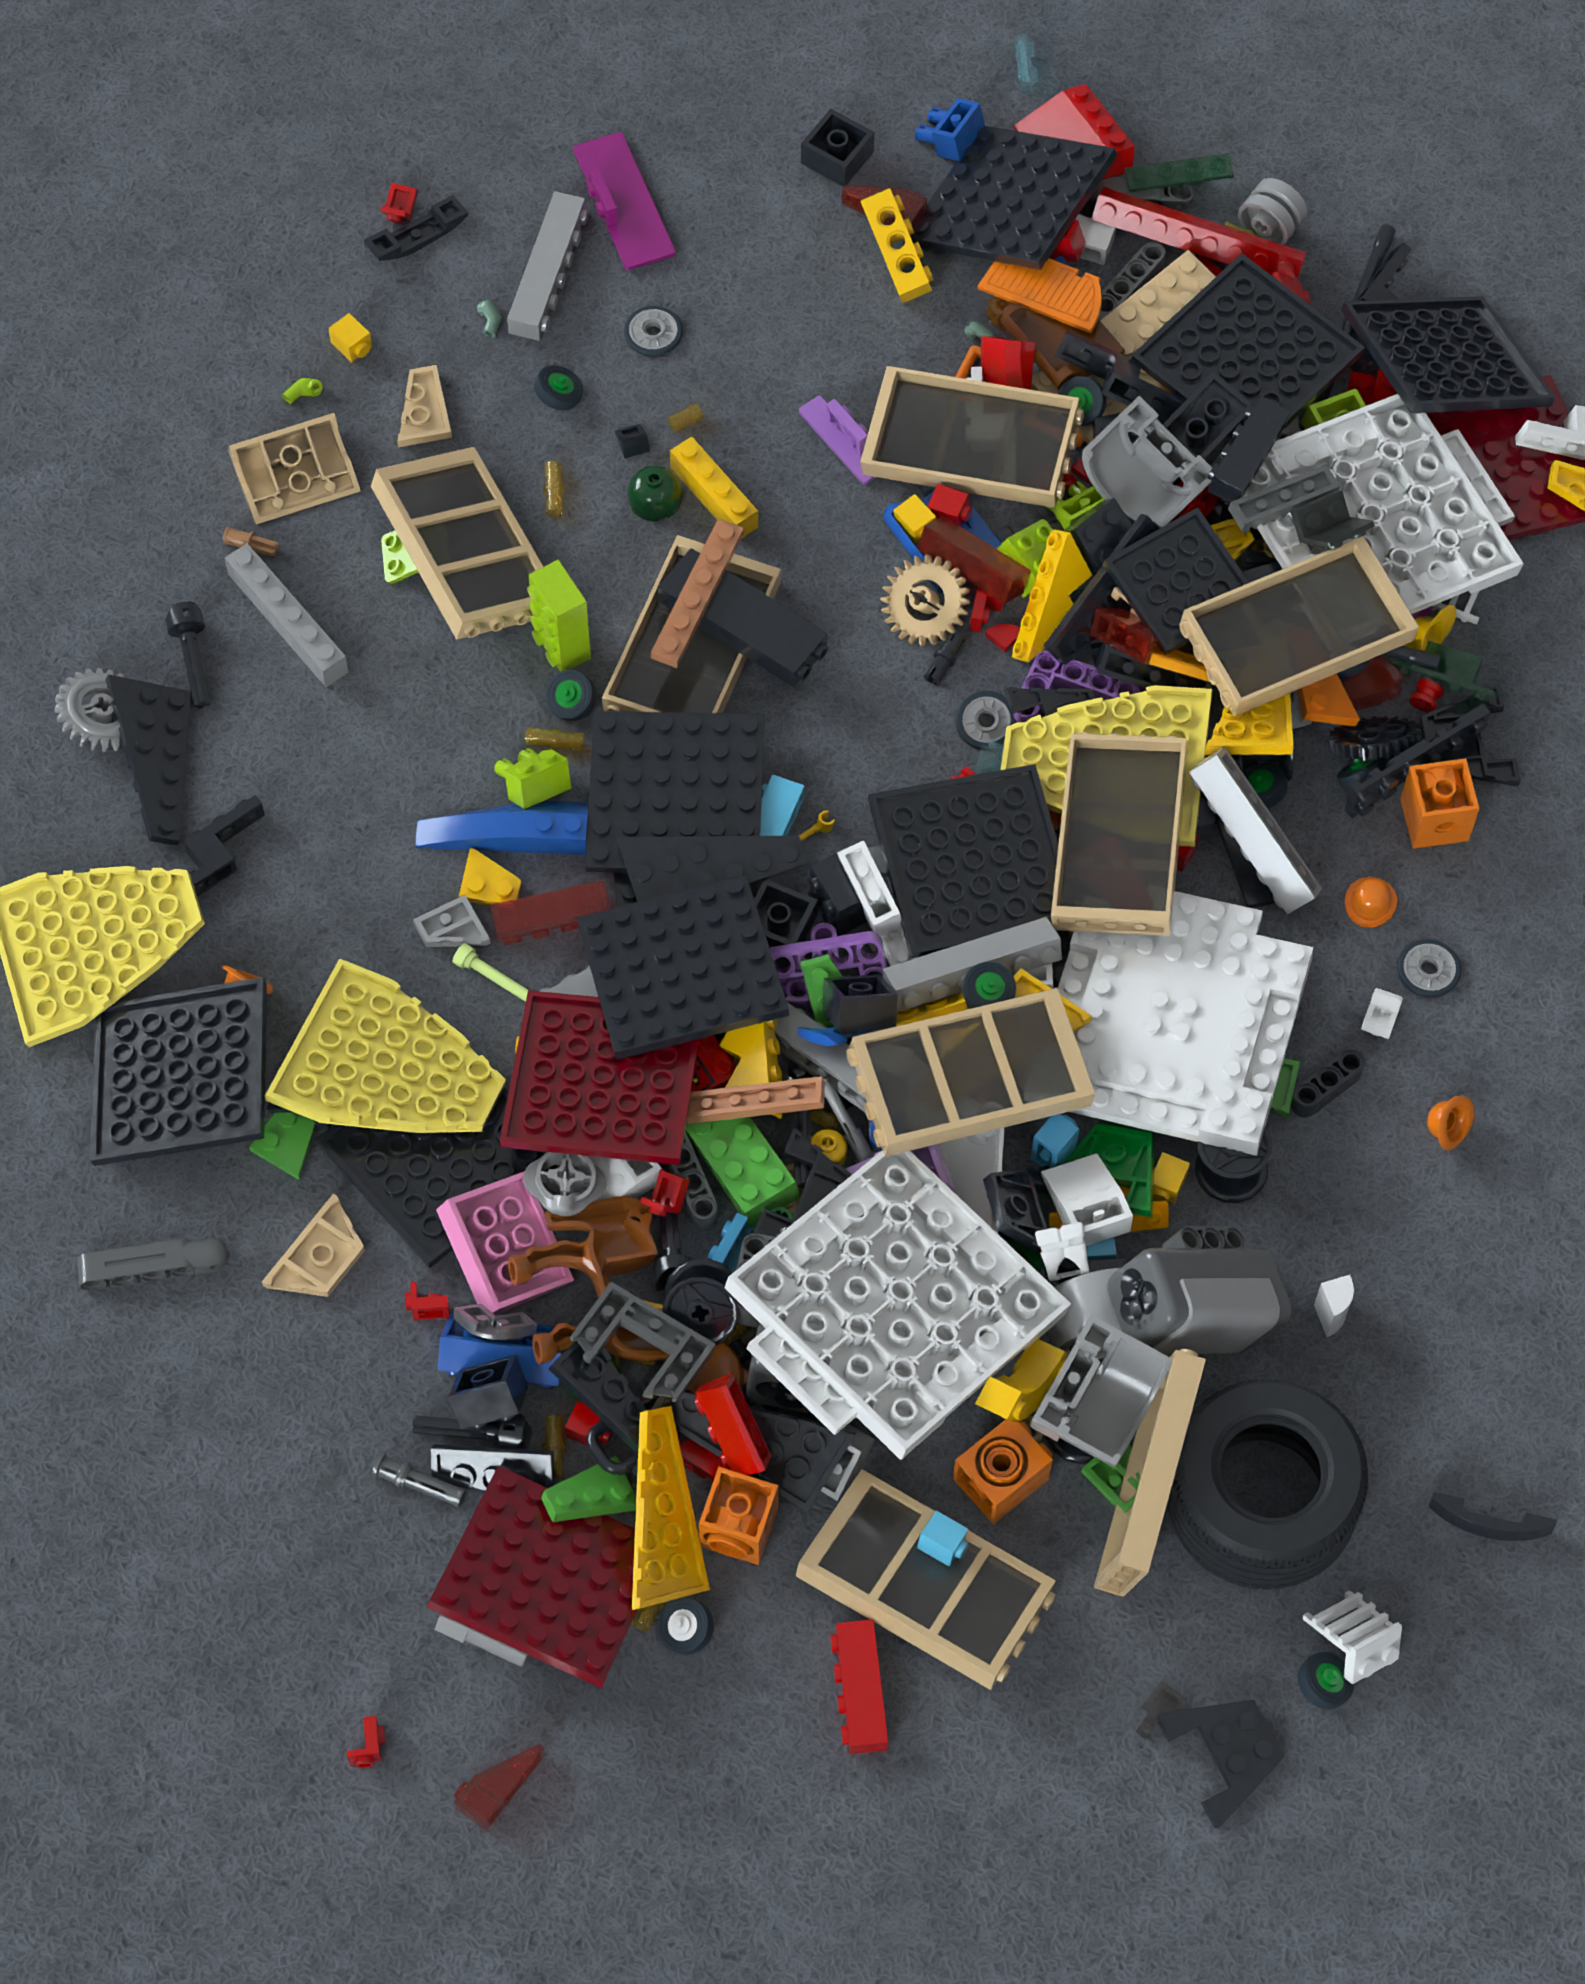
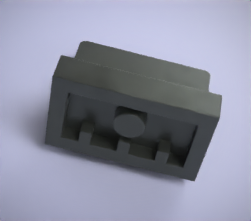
M1335 490L1290 511L1299 542L1310 544L1312 547L1322 546L1328 550L1336 549L1343 545V541L1349 538L1356 539L1366 535V530L1375 527L1373 520L1350 517L1344 494L1341 490Z

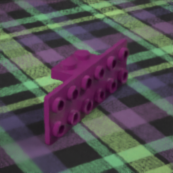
M617 132L573 146L574 155L586 180L589 196L593 197L596 202L597 214L599 218H603L625 270L629 271L674 257L676 254L673 244L623 133Z

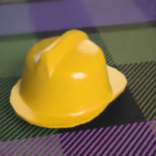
M1445 606L1435 617H1417L1415 621L1419 628L1414 641L1403 646L1421 649L1434 654L1435 650L1452 629L1456 618L1455 606Z

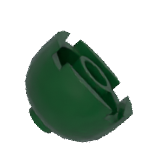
M647 466L639 470L630 480L627 491L628 502L633 513L640 518L649 521H659L661 518L673 516L680 508L682 502L680 481L673 472L665 467Z

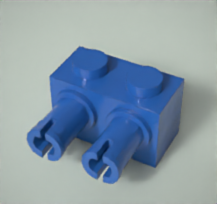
M957 98L949 110L932 107L928 113V122L937 126L934 128L919 124V128L917 127L915 130V139L934 144L937 156L960 162L965 155L966 148L971 146L976 139L977 132L985 126L980 103Z

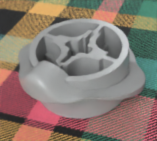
M546 1152L544 1156L529 1164L523 1177L524 1185L528 1192L536 1197L546 1210L559 1216H572L580 1213L590 1203L598 1200L604 1194L607 1184L602 1170L594 1165L588 1156ZM552 1165L560 1166L557 1169H549L548 1172H544L547 1168H549ZM576 1166L583 1172L576 1171L573 1167ZM564 1172H566V1179L568 1182L566 1190H564L563 1183ZM546 1189L553 1190L557 1195H552ZM581 1190H586L583 1194L577 1197L570 1196V1194L574 1192H581Z

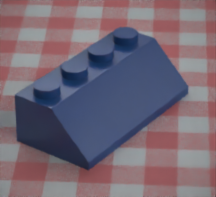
M454 1312L450 1313L440 1336L437 1370L457 1375L461 1369L516 1354L527 1382L536 1383V1385L544 1388L559 1386L560 1380L548 1369L567 1349L557 1353L551 1362L539 1365L533 1353L532 1342L534 1335L526 1336L522 1340H493L478 1337L465 1330L464 1327L453 1319ZM537 1324L536 1334L550 1333L556 1326Z

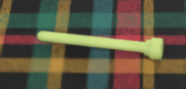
M463 943L458 948L452 960L454 964L462 969L465 967L467 969L473 968L526 1002L528 989L480 960L478 954L475 953V949L468 944Z

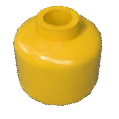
M831 1129L815 1133L811 1138V1144L817 1145L823 1150V1154L835 1164L838 1163L843 1166L847 1157V1144L844 1137L839 1132Z

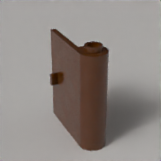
M1011 304L1002 312L1001 323L1015 340L1036 342L1034 362L1058 391L1067 380L1076 376L1088 377L1092 374L1055 357L1056 350L1067 329L1117 353H1125V349L1099 319L1092 333H1088L1032 310L1025 309L1022 304Z

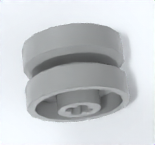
M1267 178L1263 179L1255 187L1251 195L1240 206L1238 218L1246 233L1284 245L1294 234V230L1304 221L1308 210L1305 201L1292 186L1278 179Z

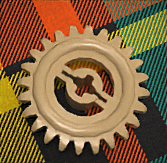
M928 554L925 555L924 563L920 557L914 556V565L904 560L906 570L895 567L898 574L897 578L887 576L893 585L882 587L890 594L887 597L880 598L881 601L889 604L886 608H882L881 612L891 614L884 620L887 624L895 622V625L890 629L891 632L902 630L899 639L902 640L910 635V644H913L919 638V644L923 647L928 639L932 645H936L938 636L941 640L945 641L947 631L953 634L954 631L956 632L955 624L963 625L959 617L960 615L968 614L963 609V606L968 605L970 600L963 598V596L969 593V589L966 587L961 588L966 582V578H957L960 569L954 568L951 571L952 563L947 560L942 566L943 562L940 556H936L934 563ZM923 581L937 583L945 595L944 606L940 604V598L935 591L925 586H915ZM912 592L920 596H925V598L928 599V602L937 606L938 608H940V610H937L936 608L932 607L927 603L924 604L921 601V599L912 594ZM908 596L909 603L915 610L924 614L935 612L938 615L927 621L915 619L908 609Z

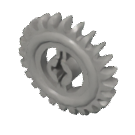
M97 668L96 673H93L91 669H85L84 675L81 672H76L74 678H67L65 685L59 687V694L55 698V702L58 704H56L54 711L55 713H60L57 717V722L66 721L63 724L62 731L66 732L69 729H73L70 740L80 735L81 747L86 741L90 740L92 751L98 743H101L103 752H106L108 743H111L114 751H117L119 741L122 743L119 732V720L111 723L114 714L111 703L113 698L107 695H111L110 688H107L105 680L108 674L113 675V670L108 669L107 673H103L101 668ZM119 673L117 676L123 677V674ZM94 692H104L95 695L91 699L90 704L82 706V700L87 695Z

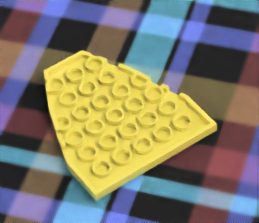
M1154 685L1146 687V691L1129 695L1128 691L1119 693L1120 697L1103 701L1101 697L1057 708V712L1042 718L1041 715H1037L1026 722H1018L1006 727L1001 770L1036 764L1047 807L1062 814L1071 734L1089 732L1095 735L1117 733L1122 736L1149 735L1151 737L1177 736L1179 738H1186L1188 754L1179 846L1195 847L1201 790L1195 787L1189 772L1198 762L1205 759L1212 689ZM1079 757L1074 802L1175 806L1179 761ZM1073 812V819L1133 842L1171 845L1174 819L1172 816Z
M121 866L95 868L85 873H74L73 870L63 871V874L48 875L46 872L0 887V955L23 1038L28 1047L85 1026L156 972L205 924L191 875L187 870L173 869L166 871L163 868H152V871L137 870L136 867Z
M339 959L265 1095V1101L319 1123L412 1133L482 1132L505 1087L506 1079L497 1070L491 1068L489 1061L483 1055L478 1056L469 1046L470 1042L463 1034L436 1013L431 1015L421 1007L420 1000L416 997L411 999L402 992L397 982Z

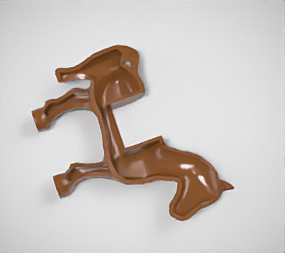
M618 1196L596 1200L590 1203L583 1211L572 1216H559L547 1210L545 1212V1219L549 1231L579 1230L590 1234L586 1240L580 1243L563 1239L548 1246L528 1248L525 1254L510 1256L508 1259V1270L512 1284L514 1286L526 1284L533 1275L547 1268L567 1267L585 1272L593 1282L599 1298L610 1283L609 1276L636 1271L648 1265L657 1256L656 1245L649 1233L652 1213L649 1212L650 1207L640 1203V1200L636 1198ZM561 1323L557 1324L550 1333L535 1334L532 1345L536 1362L539 1365L551 1362L557 1353L569 1348L574 1343L570 1338L577 1327ZM622 1326L604 1347L613 1356L638 1362L667 1360L670 1356ZM723 1342L715 1346L712 1357L687 1390L696 1392L699 1386L731 1372L734 1373L740 1388H742L743 1384L747 1382L749 1371L741 1366L740 1357L736 1355L735 1351Z

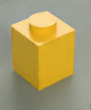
M350 313L328 328L331 343L351 363L357 358L365 357L372 348L370 332Z
M915 494L893 510L895 520L915 545L922 540L930 539L937 530L936 516Z
M1162 1152L1154 1170L1153 1199L1156 1201L1165 1200L1175 1204L1188 1175L1190 1163Z

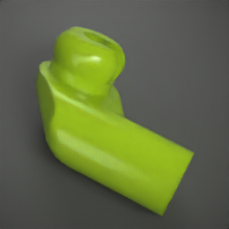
M301 378L282 394V397L291 405L300 396L315 397L320 395L323 384L317 379Z

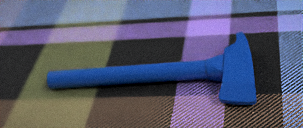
M798 1027L797 1035L801 1038L824 1046L846 1043V1038L872 1033L867 1030L858 1031L854 1035H845L838 1032L836 1028Z

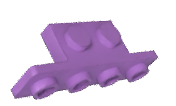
M817 396L799 408V414L863 485L876 478L863 475L860 463L868 431L861 423L857 424L854 421L850 410L845 405L841 406L836 399L826 403L821 396Z

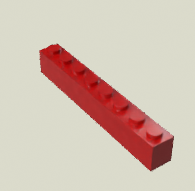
M1103 187L1091 219L1186 251L1189 250L1192 253L1226 264L1232 263L1242 253L1271 276L1272 273L1279 272L1298 280L1307 254L1306 252L1107 187Z

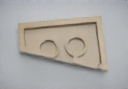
M437 365L410 369L404 411L401 417V429L397 440L398 448L452 438Z

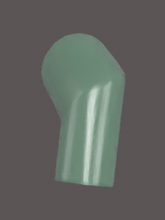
M485 299L478 303L477 311L478 313L481 312L480 315L485 316L487 319L483 335L494 338L502 321V315L493 301Z
M972 321L970 325L964 328L965 335L971 340L975 339L976 336L980 339L981 336H994L991 329L978 321Z

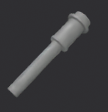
M825 1078V1097L846 1133L843 1137L856 1157L854 1162L858 1164L874 1157L876 1150L870 1148L861 1128L855 1127L829 1078Z

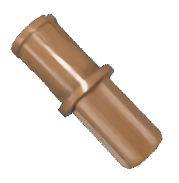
M227 527L223 534V544L240 548L248 543L255 552L268 556H276L278 552V542L258 537L253 531L248 533Z

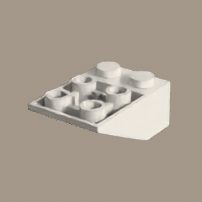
M1097 1153L1041 1171V1175L1063 1225L1077 1222L1083 1223L1085 1232L1083 1239L1086 1246L1131 1231L1133 1219L1131 1210L1122 1190Z
M588 1156L592 1163L600 1168L606 1177L605 1192L598 1200L618 1196L638 1198L655 1188L659 1172L662 1170L656 1162ZM573 1167L576 1171L583 1172L578 1167ZM564 1172L563 1176L564 1190H566L568 1183L566 1172ZM581 1190V1192H574L570 1194V1196L577 1197L583 1194L586 1190Z

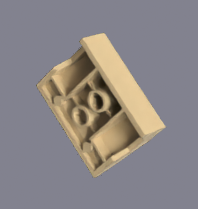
M335 413L229 446L228 451L256 525L361 492L351 460L346 453L338 430Z

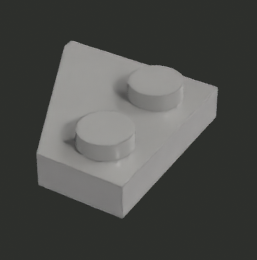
M465 895L413 919L414 926L426 947H457L463 943L469 946H487L491 944L487 932Z

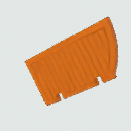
M1050 258L1041 270L994 261L977 286L980 291L1014 304H1022L1026 309L1088 333H1092L1101 311L1102 297L1099 284L1101 278L1087 272L1081 278L1077 276L1079 269Z

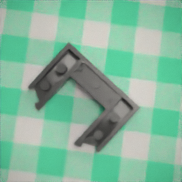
M612 1282L609 1283L570 1338L572 1342L578 1341L585 1351L583 1358L588 1364L595 1359L621 1326L668 1353L670 1356L645 1389L643 1397L650 1399L653 1398V1395L672 1397V1402H676L695 1380L712 1357L716 1345Z

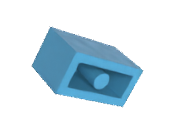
M1057 1114L1051 1116L1033 1137L1030 1160L1040 1167L1047 1165L1053 1168L1062 1165L1077 1146L1079 1128L1076 1122L1067 1115Z

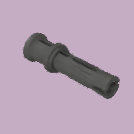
M384 1452L378 1455L371 1473V1478L377 1479L380 1477L395 1483V1487L399 1489H404L405 1486L430 1497L452 1504L457 1508L460 1507L466 1489H461L438 1478L414 1470L413 1466L407 1461L401 1463L388 1458ZM423 1482L426 1483V1484H429V1485H431V1486H434V1487H436V1488H439V1489H441V1490H444L445 1493L442 1492V1491H439V1490H437V1489H434V1488H432V1487H429V1486H427V1485H424Z

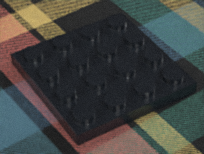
M1198 507L1105 559L1103 562V566L1164 655L1190 642L1189 638L1186 639L1182 635L1179 626L1185 609L1249 583ZM1260 598L1249 602L1250 605L1253 606L1258 603ZM1239 606L1198 624L1203 633L1239 614L1242 610Z

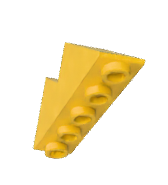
M1053 529L1047 538L1046 549L1038 567V574L1033 589L1030 592L1025 615L1021 620L1017 640L1013 646L1011 656L1013 659L1029 663L1038 653L1045 649L1043 645L1074 605L1069 595L1092 576L1070 532Z
M777 1019L728 1031L719 1046L728 1054L740 1060L725 1088L782 1081V1071L778 1065L777 1055L780 1054V1045L775 1035V1027L778 1025ZM782 1113L770 1114L778 1119L782 1118Z

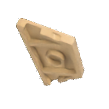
M332 1194L264 1278L262 1284L265 1288L329 1297L365 1252L364 1245L356 1234L350 1219L344 1212L335 1194Z

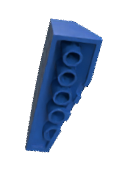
M543 801L525 810L517 804H510L419 820L417 822L415 848L470 850V848H474L479 851L586 855L589 803Z

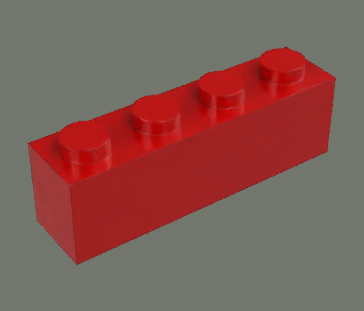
M874 1620L836 1623V1634H830L832 1653H838L839 1664L834 1665L835 1684L841 1683L843 1695H837L839 1714H845L846 1726H841L842 1745H849V1754L887 1751L888 1737Z

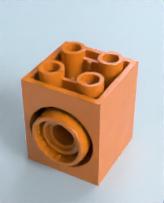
M1467 759L1409 767L1400 801L1412 848L1417 849L1469 841L1479 812V805Z
M1005 1419L955 1460L953 1480L993 1525L1047 1482L1050 1477L1053 1461L1052 1453L1042 1442L1038 1444L1031 1436L1030 1428L1022 1420L1011 1422Z
M718 1467L699 1521L701 1547L759 1565L778 1511V1485Z

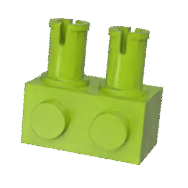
M1078 481L1076 485L1072 484L1069 487L1068 494L1071 496L1070 499L1064 501L1058 498L1057 505L1054 508H1046L1055 514L1056 519L1065 530L1096 504L1104 501V499L1094 486L1087 489L1082 482Z
M526 748V751L522 750L519 753L516 764L511 763L507 758H503L502 761H497L494 766L495 773L506 779L508 799L524 810L571 789L568 759L552 749L544 750L537 754L532 749Z

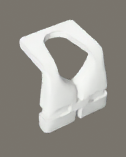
M1077 1222L1063 1225L1060 1230L1054 1227L1036 1231L1037 1244L1041 1247L1042 1252L1040 1254L1050 1282L1069 1276L1089 1273L1087 1247L1083 1239L1085 1236L1083 1223ZM1065 1257L1079 1267V1270L1057 1274L1059 1265Z

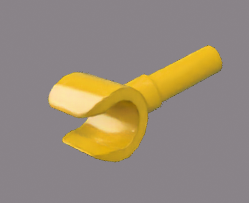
M822 811L818 816L817 823L798 835L801 842L819 831L827 833L833 829L835 819L831 822L823 821L828 818L829 811Z

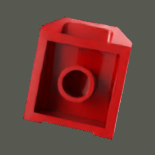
M981 336L980 352L983 381L1031 390L1036 342L1008 340L997 336Z

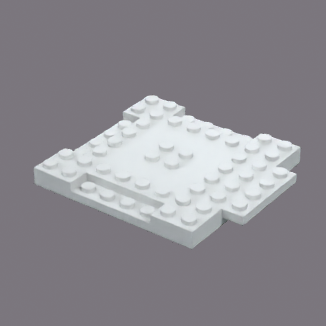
M1398 394L1276 441L1243 496L1245 497L1327 465L1340 485L1339 490L1343 491L1350 517L1374 521L1375 527L1366 530L1364 538L1411 614L1469 591L1470 594H1473L1517 576L1524 564L1500 528V526L1512 522L1515 515L1460 431L1457 429L1440 436L1427 414L1410 413ZM1291 512L1284 518L1279 516L1276 521L1272 522V520H1269L1266 525L1263 526L1261 523L1257 527L1282 569L1328 551L1326 547H1312L1310 544L1299 542ZM1349 538L1343 541V544L1350 542L1354 539ZM1348 561L1304 579L1343 646L1377 633L1379 627L1386 625ZM1300 578L1295 579L1330 636L1336 641V637ZM1292 584L1303 601L1301 605L1302 611L1328 652L1334 651L1296 586Z
M1149 886L1147 892L1155 908L1151 911H1165L1167 889ZM1176 891L1174 892L1170 936L1074 931L1058 991L1063 997L1092 1015V1022L1075 1031L1074 1036L1091 1080L1095 1096L1090 1107L1069 1112L1191 1141H1200L1217 1147H1227L1230 1150L1235 1149L1238 1152L1243 1151V1153L1257 1156L1312 962L1313 947L1257 935L1262 919V910ZM1086 896L1082 907L1114 909L1104 900ZM1056 1043L1034 1055L1024 1087L1025 1102L1031 1103L1073 1092Z
M883 1150L732 1273L724 1287L766 1328L750 1341L746 1348L834 1435L857 1417L900 1460L943 1424L945 1418L985 1384L989 1376H994L1023 1349H1028L1062 1319L1071 1306V1303L911 1151L886 1157Z

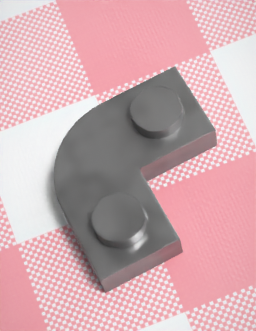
M482 1304L454 1308L453 1319L464 1327L465 1330L478 1337L493 1340H522L526 1336L536 1334L537 1323L524 1312L495 1316Z

